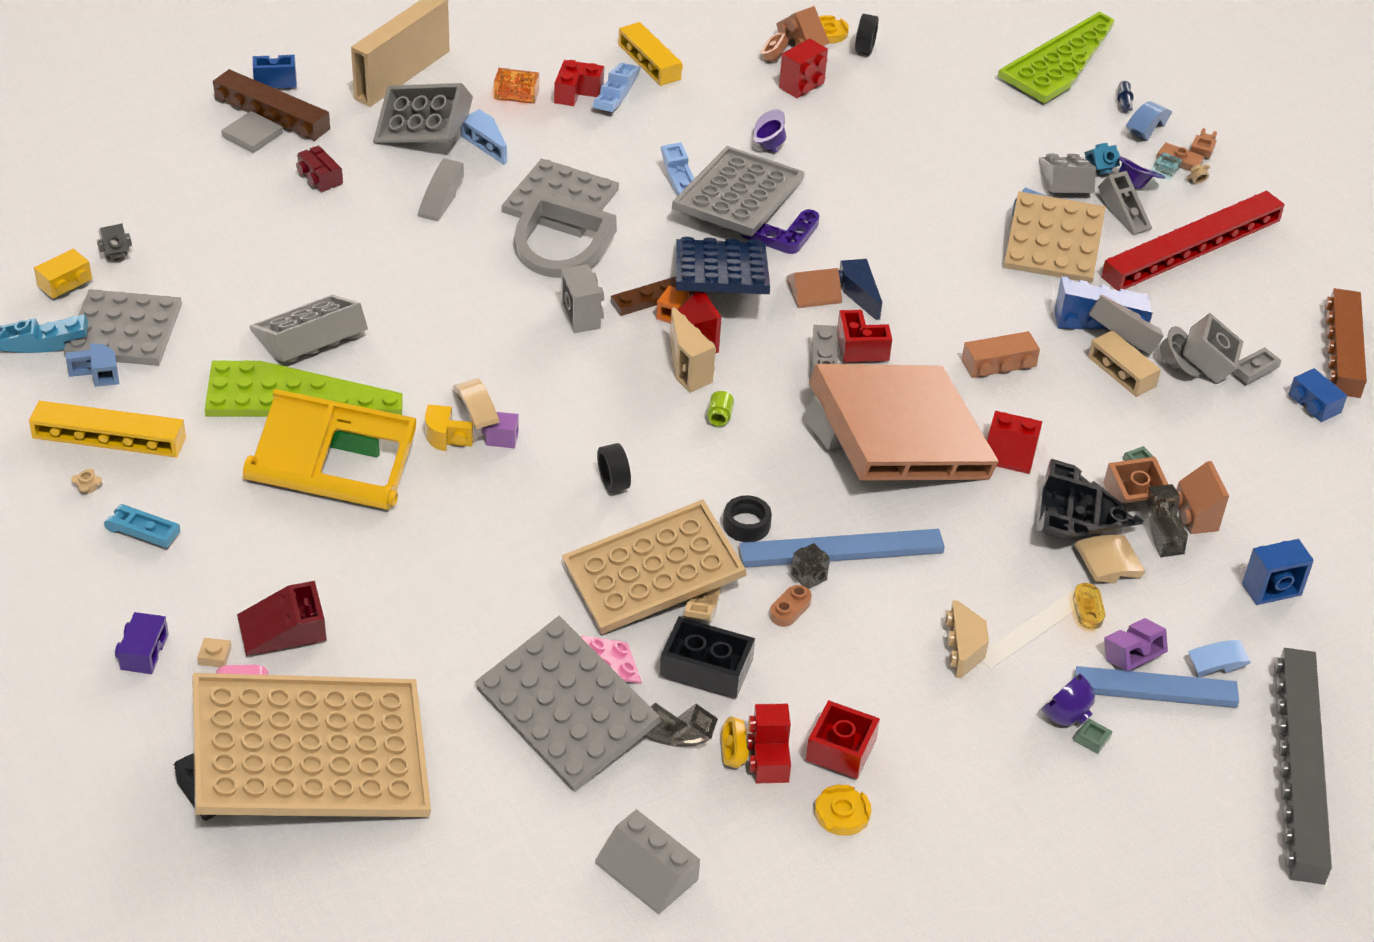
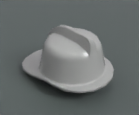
M1171 327L1168 330L1167 338L1160 345L1162 358L1170 368H1182L1189 375L1198 376L1201 370L1193 363H1190L1183 355L1188 337L1187 333L1180 327Z

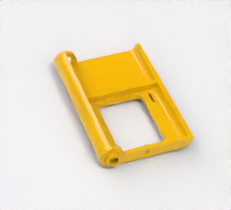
M274 389L272 405L255 455H249L245 460L243 478L253 482L389 510L392 506L396 505L398 500L397 488L415 434L416 418ZM336 431L399 443L390 477L385 486L322 473V468Z

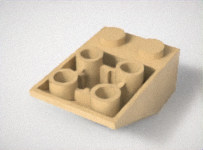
M675 307L672 308L670 348L676 380L690 393L713 383L716 348L713 342L709 341L698 328H695L687 320L685 315L681 314Z

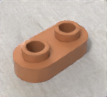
M785 32L777 33L768 39L761 50L764 60L773 62L780 58V54L789 42Z
M802 585L789 587L771 605V621L783 627L792 625L810 607L811 591Z

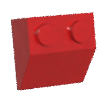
M995 410L987 442L999 461L996 467L1030 474L1043 421Z

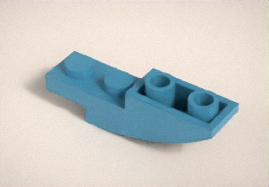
M83 314L46 322L39 325L36 318L0 325V350L17 353H44L64 350L67 341L87 337L88 319Z

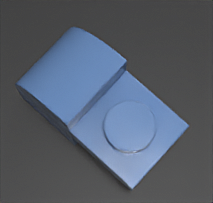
M91 343L90 350L65 353L69 377L92 374L95 387L119 384L116 356L110 347Z

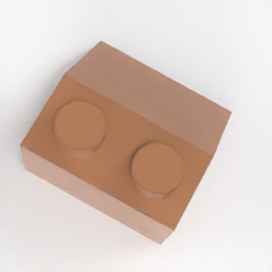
M1156 457L1108 463L1103 484L1106 490L1121 503L1170 497L1173 494Z
M1207 461L1178 482L1176 492L1173 493V503L1175 507H1178L1182 522L1187 526L1190 534L1219 531L1229 494L1213 462Z

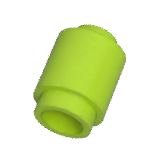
M716 391L711 395L707 416L712 425L724 426L730 421L734 405V398L730 393Z

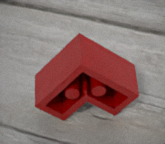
M564 60L554 82V103L575 106L579 95L599 96L601 86L604 84V66L595 63Z
M839 310L837 335L843 362L890 361L892 335L889 324L866 325L863 310Z
M788 703L755 704L754 716H749L747 748L752 750L753 755H749V771L755 773L756 784L789 783L791 772L789 750L791 723Z

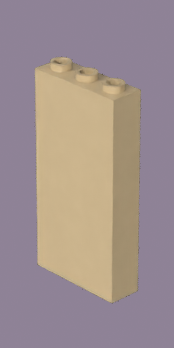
M419 0L351 46L354 100L371 107L385 97L387 86L404 84L450 51L448 0Z

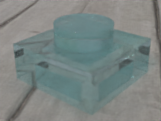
M1163 152L1154 162L1153 169L1164 175L1173 176L1181 167L1182 159Z

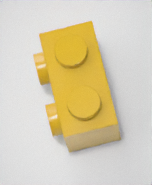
M74 248L34 267L37 286L52 299L92 280L89 261Z

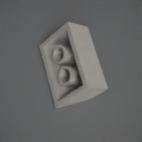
M637 809L616 825L595 859L596 865L658 915L699 880L700 858Z

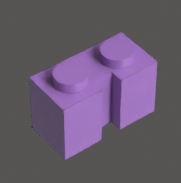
M1146 618L1129 625L1127 632L1118 630L1104 637L1106 660L1127 672L1168 652L1166 628Z

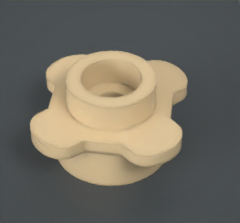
M1199 164L1192 167L1187 180H1193L1195 184L1204 182L1209 177L1207 170L1210 166L1208 164L1204 166Z
M86 469L78 475L72 476L71 482L77 484L79 492L89 494L97 490L98 485L102 483V478L97 477L93 469Z

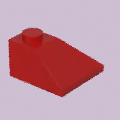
M696 291L678 311L685 315L687 320L695 328H698L709 341L713 342L716 353H719L722 317L706 293Z

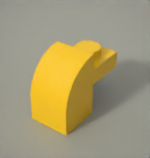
M427 405L425 431L426 439L432 447L446 451L448 445L473 446L474 429L472 422L452 420L451 406Z

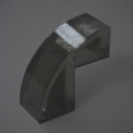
M1173 484L1149 487L1148 490L1149 524L1153 541L1160 557L1185 554L1188 533L1177 517L1180 495Z
M657 703L650 706L660 716L661 722L643 737L660 744L676 747L696 746L711 740L718 718L698 704L693 705L678 717Z

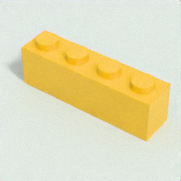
M637 22L619 28L618 45L656 83L662 86L681 80L683 70L681 60L665 47L642 23Z

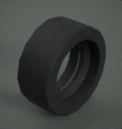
M862 14L855 41L856 52L872 53L878 30V16Z
M615 443L599 447L597 462L606 490L611 493L630 488V466L622 445Z
M743 495L732 498L724 509V530L728 536L737 541L756 542L768 535L771 528V508L759 497ZM749 513L759 517L761 521L755 524H744L736 521L733 517Z

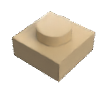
M204 638L197 657L198 665L226 666L232 648L231 640Z

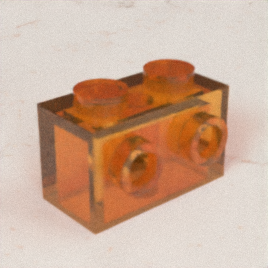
M498 68L494 79V99L535 104L539 92V72Z

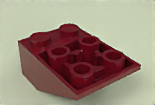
M315 580L288 585L237 614L246 656L327 641L325 618Z

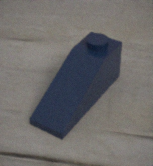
M841 260L839 278L843 293L875 320H880L882 299L868 260Z

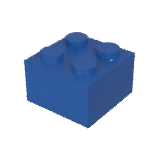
M1300 539L1253 548L1242 584L1256 605L1302 596L1314 559Z

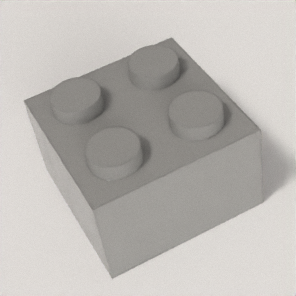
M589 264L562 268L561 305L573 333L601 329V319L604 318L601 301H604V291L602 287L598 286L596 273H592Z
M1209 313L1190 327L1183 355L1190 363H1193L1202 370L1206 377L1218 383L1237 369L1244 341Z

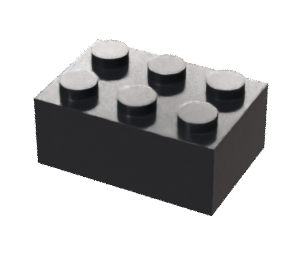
M678 617L661 653L660 676L737 698L753 661L755 638Z

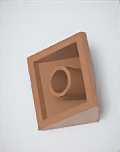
M838 268L795 272L787 276V282L798 308L842 303Z

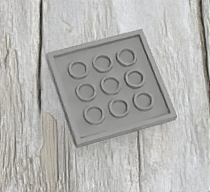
M541 158L502 204V212L520 218L534 191L602 211L619 190V182ZM541 216L537 221V224L580 238L587 230L545 216Z
M89 289L78 316L85 314L88 319L87 337L67 341L63 350L64 357L66 358L65 353L90 350V344L97 343L110 347L115 353L116 362L159 366L182 306L181 297Z

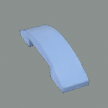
M681 142L661 146L666 171L677 196L694 180V176L688 166V155Z

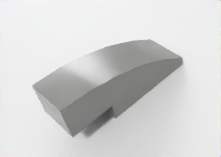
M445 158L442 159L427 187L418 211V217L434 221L441 219L456 197L455 189L464 178V163Z
M1102 294L1089 311V315L1111 331L1113 330L1124 340L1150 355L1164 337L1160 328L1141 319L1138 313Z

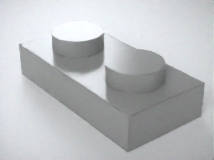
M1264 347L1239 360L1237 369L1232 373L1248 384L1279 368L1281 359Z

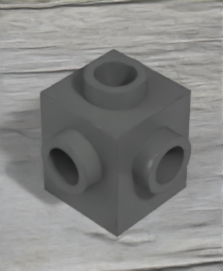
M123 223L99 228L100 239H97L99 252H104L105 258L111 257V260L124 258L125 253L129 252L132 242L130 234L124 231ZM111 241H116L118 245H113Z

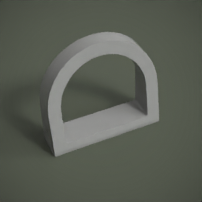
M534 191L516 227V249L518 256L527 268L547 277L561 278L562 268L589 264L591 268L600 260L617 232L616 215ZM541 216L596 232L592 242L582 253L566 260L542 258L534 253L527 243L529 234Z

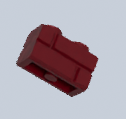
M319 145L310 148L309 151L298 152L296 168L300 175L304 174L307 177L311 186H316L319 191L324 192L331 189V187L335 188L342 185V168Z

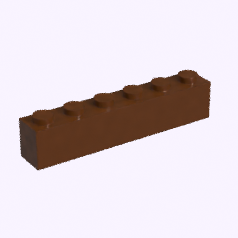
M230 69L213 80L215 99L245 112L253 111L283 128L312 141H316L330 130V117L327 110Z

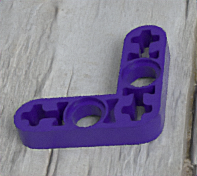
M806 209L797 216L787 230L764 223L753 236L742 234L741 236L747 240H760L772 249L787 254H795L800 251L817 229L820 216L817 211ZM767 235H772V236H775V237H774V238H770V237H766V236H767Z

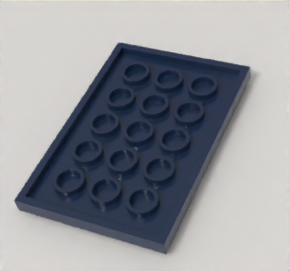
M687 236L676 239V291L770 295L766 244L755 239L748 242H739L738 239L733 238L726 239V241H717V239L710 237L703 240H694L693 237Z

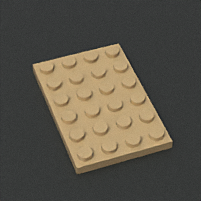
M704 499L562 555L563 563L601 634L747 576L744 565Z

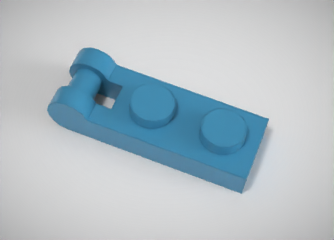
M119 504L114 510V515L109 516L104 522L105 528L111 532L120 531L165 548L180 533V525L178 523L124 504Z

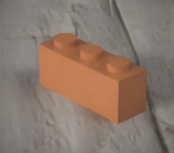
M1027 331L964 342L961 360L970 376L975 378L1037 367L1040 348L1031 333Z

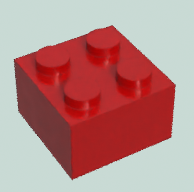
M809 38L782 53L779 88L797 99L824 84L828 48Z
M828 700L808 739L806 761L858 779L877 740L880 718Z

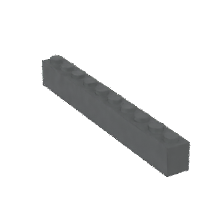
M1284 647L1281 657H1277L1275 660L1274 672L1278 674L1275 692L1280 694L1276 709L1277 714H1281L1278 723V735H1282L1279 745V756H1283L1280 777L1284 778L1285 781L1281 790V798L1286 800L1282 815L1283 822H1287L1284 832V844L1288 845L1285 867L1290 868V880L1325 885L1332 869L1316 652Z

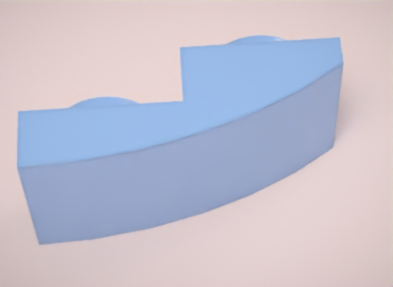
M1240 640L1217 642L1188 651L1199 677L1220 669H1224L1225 673L1251 664Z

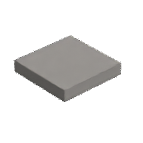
M250 111L222 129L221 133L222 137L251 152H255L281 135L283 127Z

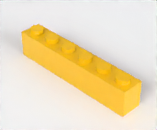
M39 400L29 419L33 439L176 458L186 439L184 419Z

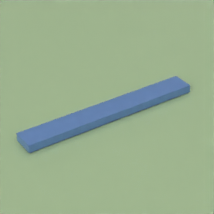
M939 529L739 543L740 556L744 567L944 553L945 548Z

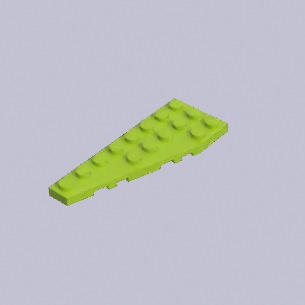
M1099 11L999 69L998 77L1031 95L1038 101L1046 103L1071 88L1114 26L1115 19Z
M220 360L211 362L204 409L205 417H267L273 401V391L278 389L402 415L403 393L264 361Z

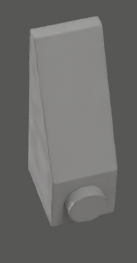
M1127 171L1107 176L1098 186V189L1110 211L1132 235L1151 230L1150 221Z

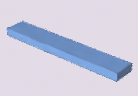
M1076 666L1075 677L1081 673L1092 686L1094 694L1234 708H1237L1239 704L1237 681L1135 671L1127 672L1124 670Z

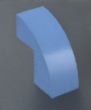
M1149 101L1137 109L1126 126L1130 133L1148 141L1157 124L1165 126L1172 111Z

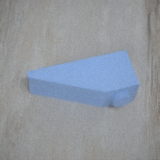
M480 109L469 114L461 125V137L505 165L507 163V145L494 118Z

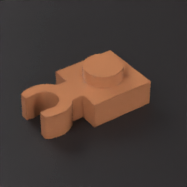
M1203 128L1200 136L1196 135L1190 151L1211 158L1217 141L1215 140L1217 131H1214L1213 134L1205 133L1206 128Z

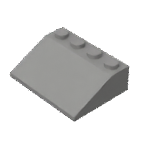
M462 83L387 86L373 142L450 141L469 115L473 96Z
M333 294L249 325L250 330L275 359L284 363L294 362L298 360V356L303 354H315L319 352L321 347L338 345L340 340L344 338L352 339L359 337L361 332L368 330L361 303Z

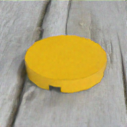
M832 15L819 16L829 43L842 42L847 38L849 26L845 20L841 18L837 20Z
M837 784L827 787L817 797L815 801V817L819 825L826 831L836 835L850 836L859 833L867 827L871 818V803L867 795L862 791L859 793L855 790V787Z

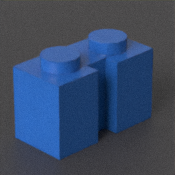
M278 55V58L252 56L254 80L273 88L289 89L297 87L295 55Z
M1315 368L1295 376L1288 394L1301 406L1306 404L1308 412L1320 422L1342 413L1347 398L1343 391Z

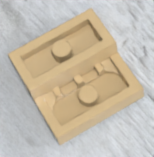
M1125 535L1095 536L1079 540L1075 544L1095 581L1116 583L1120 576L1141 578L1146 572Z

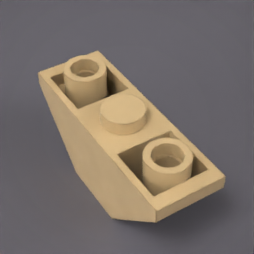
M952 600L951 611H946V627H950L951 630L948 632V646L953 648V651L950 652V666L955 667L956 678H962L986 658L989 643L987 621L961 602Z

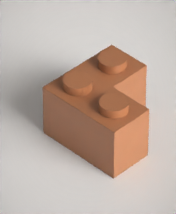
M815 6L796 12L776 23L778 33L785 32L789 40L794 38L796 46L809 38L823 46L829 44Z

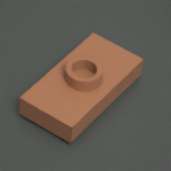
M1165 142L1158 151L1156 159L1190 171L1192 167L1202 164L1205 156Z

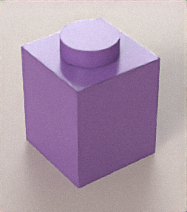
M497 412L500 422L482 427V435H486V446L515 448L519 434V414Z

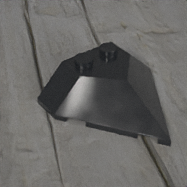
M1055 459L1050 460L1039 498L1037 531L1061 538H1071L1143 524L1144 520L1137 515L1134 517L1123 509L1125 505L1095 481L1090 483L1085 479L1078 467Z

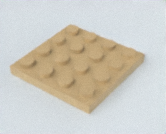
M1018 191L1004 268L1060 278L1065 276L1072 280H1083L1092 283L1106 206Z

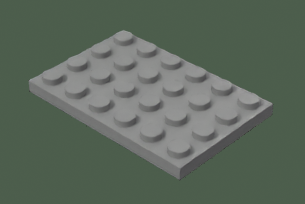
M726 146L672 201V209L679 211L681 214L691 215L702 221L717 224L722 228L740 232L742 235L753 236L804 179L805 172Z
M560 615L475 681L477 688L574 791H577L661 722L660 716Z

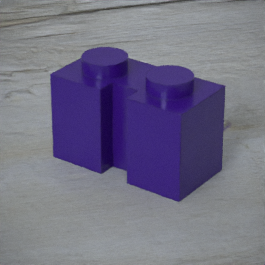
M139 612L133 613L130 622L125 624L122 641L118 642L115 648V658H118L120 670L153 674L159 659V650H163L169 635L166 616Z

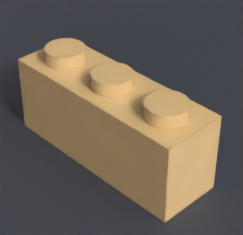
M1113 330L1092 340L1088 358L1135 397L1157 387L1161 369Z

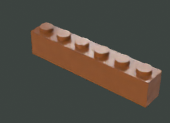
M1333 288L1331 297H1327L1325 303V310H1328L1326 324L1329 325L1326 338L1330 339L1327 354H1331L1328 360V369H1331L1329 381L1347 396L1361 398L1367 382L1361 292Z

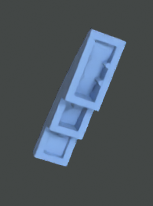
M621 62L610 71L608 81L601 86L600 95L594 99L593 108L613 112L628 94L641 67Z

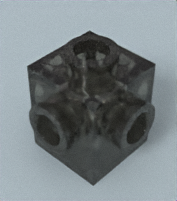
M815 543L805 548H800L793 553L791 575L802 586L810 589L827 580L830 558Z

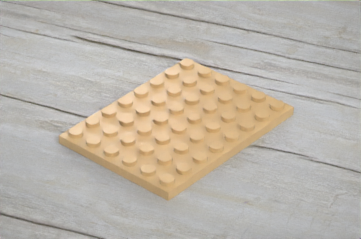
M193 673L195 815L430 817L431 804L416 679Z

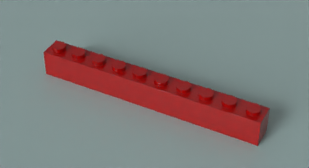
M1267 190L1211 215L1158 236L1153 240L1109 257L1103 264L1101 278L1117 291L1120 289L1125 290L1279 222L1285 204Z

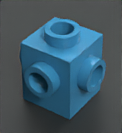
M1101 143L1095 145V149L1084 152L1085 159L1096 167V172L1100 171V175L1112 173L1113 168L1120 166V160L1118 159L1120 153L1116 145L1108 146V143Z

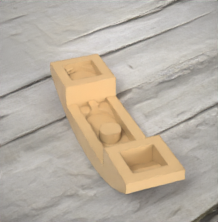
M479 378L453 385L459 400L462 399L468 409L470 420L476 429L500 422L492 400Z
M721 586L691 598L684 610V618L712 622L718 605Z

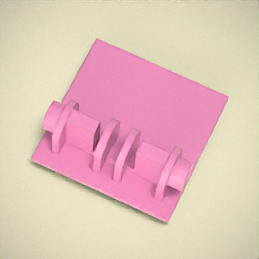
M581 636L625 682L642 683L627 642Z

